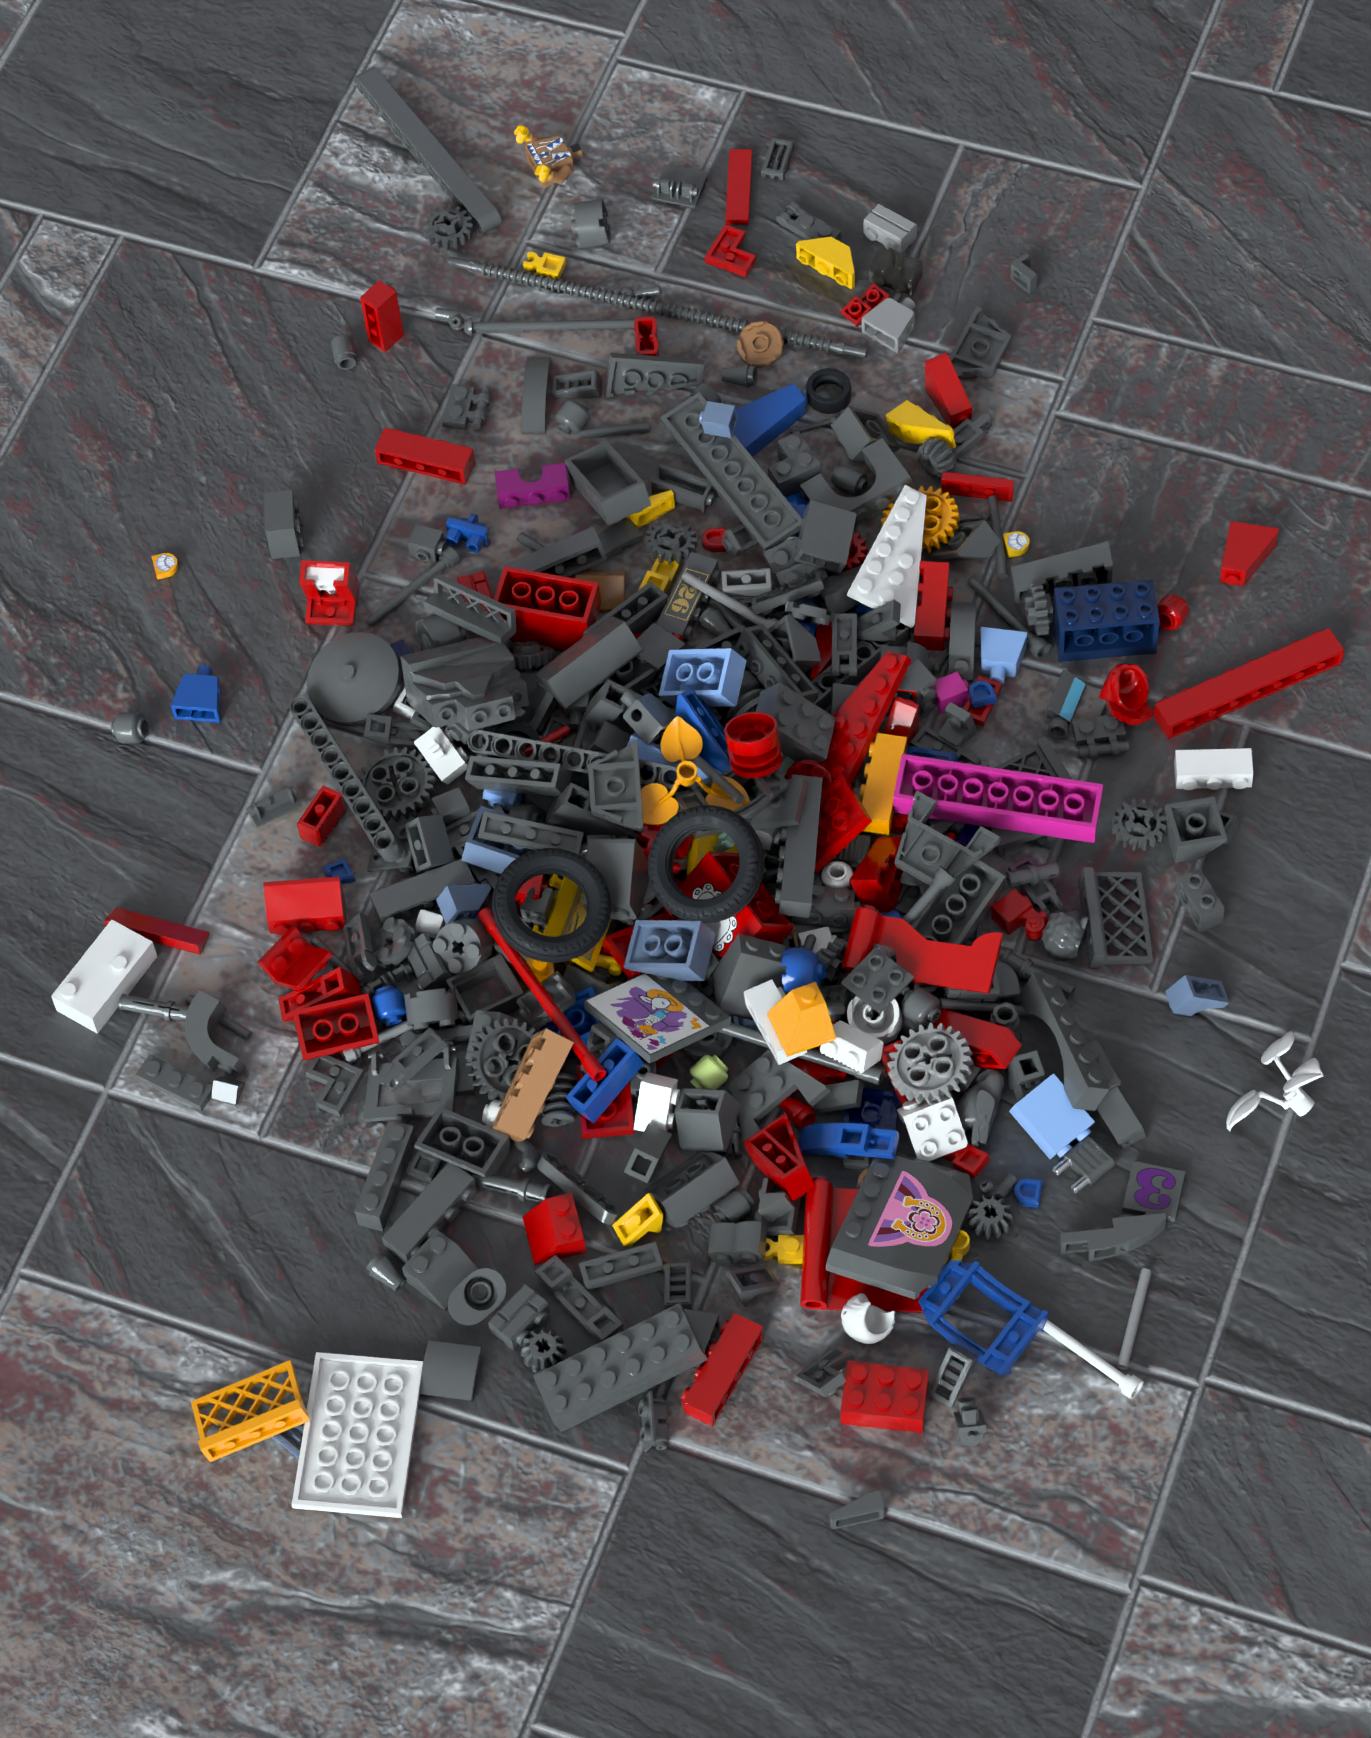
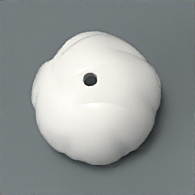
M860 1293L851 1297L847 1304L843 1306L841 1311L842 1325L845 1332L854 1340L864 1344H874L885 1339L890 1334L895 1323L896 1312H887L871 1305L867 1296Z

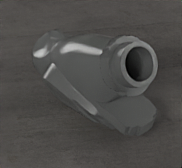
M994 1068L987 1069L979 1074L976 1078L977 1083L970 1087L955 1105L964 1133L973 1129L971 1143L976 1148H979L980 1143L986 1145L1004 1089V1077Z

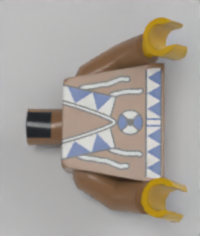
M523 125L517 126L514 134L517 135L516 141L519 144L525 141L527 160L543 189L554 183L562 184L574 172L573 159L582 156L578 143L566 147L561 137H538L529 133L528 128Z

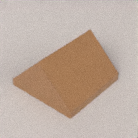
M583 570L575 576L576 579L599 583L601 596L599 612H610L626 599V570Z

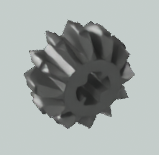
M939 437L927 439L916 452L919 457L917 460L921 463L922 468L927 471L928 475L932 474L934 478H942L943 472L951 473V470L957 464L956 454L952 452V447H949L945 440L941 441Z
M994 1193L990 1199H987L982 1194L980 1202L973 1201L972 1209L969 1210V1226L971 1229H976L975 1234L977 1237L984 1233L987 1241L991 1238V1235H994L999 1240L1001 1232L1008 1233L1009 1225L1013 1223L1011 1205H1006L1004 1197L997 1201Z
M542 1327L540 1334H536L531 1330V1339L524 1338V1348L521 1349V1355L525 1358L524 1364L527 1367L532 1366L533 1372L537 1373L540 1369L545 1370L565 1360L564 1354L567 1353V1346L563 1344V1336H556L554 1329L546 1333Z

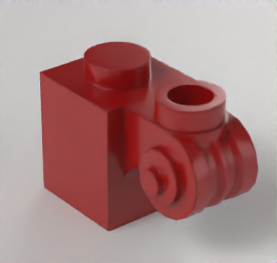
M1013 889L992 906L991 919L1006 934L1010 935L1020 926H1025V936L1029 940L1036 941L1042 938V930L1048 922V917L1041 910L1036 912L1026 895L1020 894Z

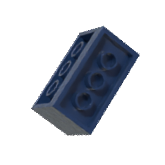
M1153 579L1054 588L1053 627L1058 662L1157 653L1160 620Z

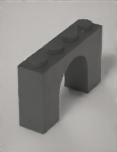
M883 438L862 449L865 463L876 477L872 488L863 495L848 498L836 494L821 473L800 485L803 497L807 503L810 500H819L830 506L846 508L850 512L857 513L855 524L896 501L905 485L913 489L914 487L910 475Z

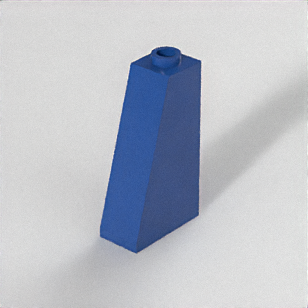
M795 383L737 408L738 421L733 434L753 457L806 414V403H808L806 394L803 390L799 391Z

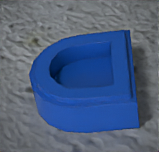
M977 681L970 686L969 700L973 709L997 703L994 689L988 682Z
M1031 1178L1019 1180L1014 1187L1016 1201L1024 1206L1038 1208L1043 1180Z

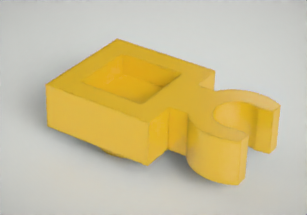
M527 252V259L532 262L523 261V268L525 270H537L538 276L543 274L546 278L547 276H550L551 279L556 277L558 281L566 266V257L545 252L542 257H539L535 252Z
M778 1235V1242H773L771 1239L766 1238V1247L769 1250L765 1252L763 1261L778 1257V1264H802L804 1235Z

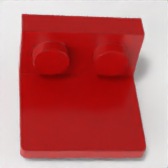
M290 927L257 963L275 984L300 990L306 987L311 982V978L328 964V960L333 954L330 950L311 946L296 927Z

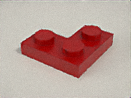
M725 224L705 255V263L747 277L756 263V255L739 249L746 238V231Z

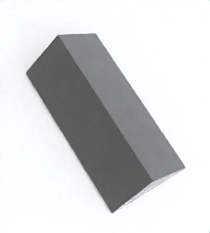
M610 616L534 675L560 705L567 710L643 652L626 622Z

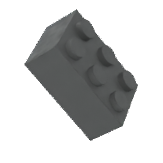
M780 682L761 691L756 712L770 714L776 719L781 752L796 762L805 759L815 760L819 763L825 761L836 718Z

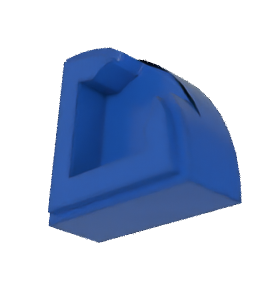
M346 858L322 867L327 877H340L341 884L356 882Z

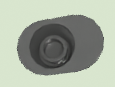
M489 1268L477 1269L469 1274L449 1295L447 1303L451 1317L459 1324L466 1326L475 1325L485 1319L505 1298L507 1291L506 1282L502 1275L496 1270Z

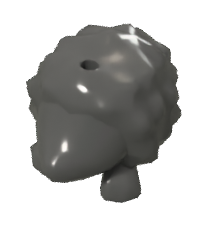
M1075 908L1067 912L1055 911L1048 918L1045 928L1042 930L1041 940L1046 951L1060 959L1077 957L1089 917L1084 916L1081 918L1079 910Z

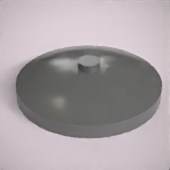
M366 632L342 635L324 646L313 660L307 677L309 699L319 714L334 724L341 726L365 724L367 714L381 715L395 700L402 681L401 662L394 649L377 635Z

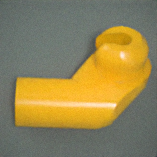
M599 954L595 966L609 969V972L614 976L623 973V970L613 956Z

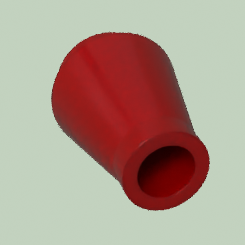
M791 1095L779 1104L796 1128L802 1129L804 1126L812 1125L815 1121L816 1114L813 1107Z

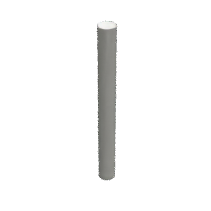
M1146 1268L1141 1269L1117 1363V1367L1120 1369H1128L1152 1273L1151 1270Z

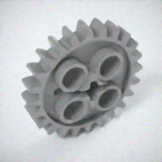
M929 1023L928 1029L925 1030L922 1025H919V1032L915 1033L910 1029L909 1038L901 1036L902 1045L894 1044L897 1052L889 1054L893 1061L887 1063L891 1070L888 1072V1075L895 1089L898 1090L901 1096L905 1095L909 1101L915 1098L917 1103L921 1104L925 1098L927 1103L931 1105L933 1098L936 1097L939 1103H941L942 1095L944 1094L952 1098L950 1092L952 1089L960 1092L959 1082L966 1084L967 1080L964 1075L972 1073L969 1066L973 1064V1060L970 1057L973 1053L970 1047H968L967 1040L963 1038L960 1031L955 1032L952 1026L945 1029L943 1023H940L937 1029H935L934 1025ZM944 1046L941 1050L936 1051L939 1047ZM919 1054L916 1058L911 1059L914 1055ZM950 1068L947 1072L942 1073L943 1070ZM924 1076L922 1080L917 1081L918 1078Z

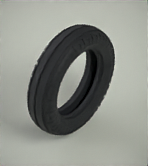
M714 805L688 808L670 818L655 836L648 857L650 884L661 904L672 914L683 920L702 921L704 924L726 920L743 910L756 895L764 874L763 847L754 828L736 812ZM706 829L719 830L728 834L738 849L739 870L737 876L725 892L714 898L701 900L688 897L680 890L674 878L673 860L676 851L681 843L695 832Z
M542 848L519 856L504 869L494 888L492 910L499 932L512 948L528 958L555 963L575 959L591 950L599 942L610 921L611 897L603 876L587 859L565 849ZM543 874H557L572 880L580 887L587 900L588 914L585 921L575 931L563 936L551 937L534 932L524 924L516 908V895L524 883L533 877Z

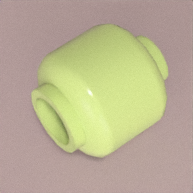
M715 1054L712 1057L704 1055L690 1068V1074L693 1077L690 1082L696 1089L717 1090L727 1081L728 1074L726 1072L729 1069Z

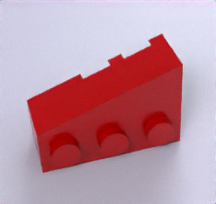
M920 561L914 643L925 647L927 650L944 651V641L949 642L950 627H946V621H951V607H948V601H953L954 588L949 586V563Z
M878 837L849 879L862 905L874 906L879 912L895 910L903 884L900 883L903 870L896 867L894 863L902 837Z
M940 1009V1018L937 1022L932 1023L935 1029H937L940 1023H943L945 1029L952 1026L955 1032L960 1031L963 1038L969 1044L968 1047H970L973 1053L970 1057L976 1067L1006 1069L1022 1046L1016 1039L1015 1033L1007 1027L946 1009Z
M786 1113L743 1142L753 1164L793 1201L815 1187L799 1142Z

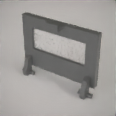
M447 1044L448 1046L441 1051L444 1052V1058L432 1059L410 1080L403 1083L402 1086L393 1092L385 1085L381 1077L390 1070L394 1063L379 1064V1058L384 1057V1052L378 1053L377 1050H372L368 1054L371 1064L368 1071L364 1121L375 1122L433 1117L439 1106L454 1112L459 1059L451 1057L452 1051H457V1047Z

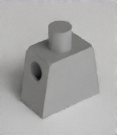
M908 297L901 303L891 298L885 299L862 317V333L898 353L915 326V313L912 311L916 307L914 301Z

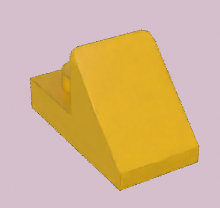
M648 1193L612 1226L623 1246L631 1247L648 1231L661 1232L663 1213L653 1195Z

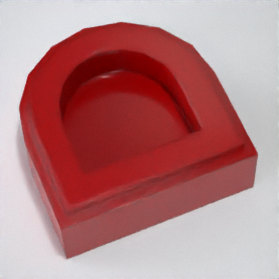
M710 528L703 533L702 545L705 550L709 552H726L722 543V536L726 528Z

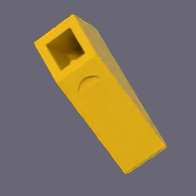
M906 400L886 414L889 431L903 442L922 445L924 441L929 440L931 437H939L941 441L945 440L952 449L956 447L955 433L952 427L948 424L945 425L934 415L928 414L919 405H914Z

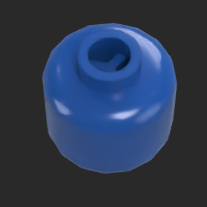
M386 986L374 992L375 995L371 999L376 1020L384 1023L387 1022L388 1026L402 1022L401 1017L406 1015L403 992L400 989H395L394 986Z

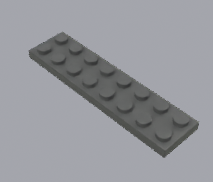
M700 392L661 416L660 419L663 425L764 551L781 544L800 531L802 523L800 515L733 434L732 438L704 433L699 417L701 410H705L707 401Z

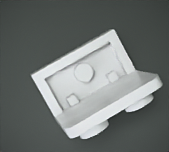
M946 1094L942 1095L941 1103H939L936 1097L933 1098L931 1105L927 1103L926 1099H923L921 1104H918L916 1099L905 1102L903 1107L897 1109L901 1121L906 1125L917 1159L931 1161L967 1146L968 1142L953 1098L947 1097Z

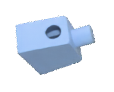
M981 627V672L989 674L991 680L1002 684L1004 683L1005 676L1015 677L1027 648V632Z

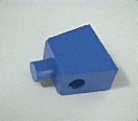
M201 665L198 667L197 674L183 675L171 702L174 719L220 723L221 687L218 677L212 676L213 670L211 667Z

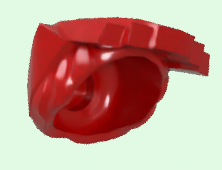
M1122 663L1114 666L1109 672L1099 695V698L1106 701L1112 717L1118 718L1119 721L1126 722L1129 725H1141V723L1151 719L1155 713L1147 703L1149 680L1144 671L1136 664Z

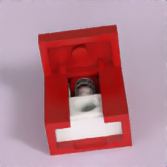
M301 560L299 584L307 597L306 624L355 626L360 582L350 562Z

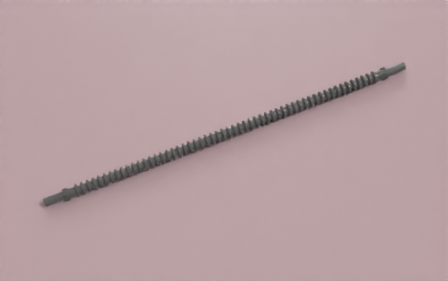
M450 256L447 261L448 266L466 269L469 272H480L483 276L488 274V277L494 275L495 279L498 277L501 280L507 278L508 282L512 279L514 283L519 281L520 284H523L525 282L527 286L530 284L533 287L538 285L540 289L544 286L545 290L551 288V291H555L557 289L558 293L561 291L564 294L570 292L571 296L575 293L577 297L582 295L583 298H586L588 296L590 300L595 298L596 301H599L601 299L603 303L605 301H608L609 304L614 302V305L620 303L621 307H624V305H627V308L633 306L634 310L637 308L640 311L646 309L647 313L652 310L653 314L659 312V315L665 313L666 317L669 315L672 318L678 316L679 320L682 318L685 321L691 319L692 323L695 320L698 324L701 322L704 325L710 323L711 327L714 325L717 328L723 326L724 330L728 327L730 331L735 329L737 333L751 324L748 323V320L742 322L741 318L735 320V317L729 319L728 315L724 318L722 314L716 316V313H712L710 315L709 311L703 313V310L697 312L696 308L693 310L690 307L684 309L683 305L679 308L677 304L671 306V303L665 305L664 301L661 303L658 300L652 302L651 298L646 300L645 297H642L640 299L638 295L634 298L632 294L626 296V293H623L621 295L619 291L616 293L613 290L608 292L606 288L602 291L600 287L595 289V286H591L589 288L588 284L582 286V283L576 285L575 281L571 284L569 280H566V282L563 279L557 281L556 277L551 279L550 276H547L545 278L543 274L539 277L537 273L532 275L531 272H528L526 274L524 270L519 272V269L513 271L512 267L509 269L506 266L501 268L500 265L494 267L493 263L488 265L487 262L482 264L472 259L468 261ZM777 327L783 337V342L786 340L788 344L794 342V345L800 343L801 347L804 345L807 348L813 346L814 350L817 348L820 351L826 349L827 353L834 351L840 355L848 354L861 358L867 357L868 349L846 345L845 342H833L831 338L828 340L825 337L819 339L818 335L815 338L812 334L806 336V333L800 335L799 331L793 333V330L787 332L786 328L780 330V327Z

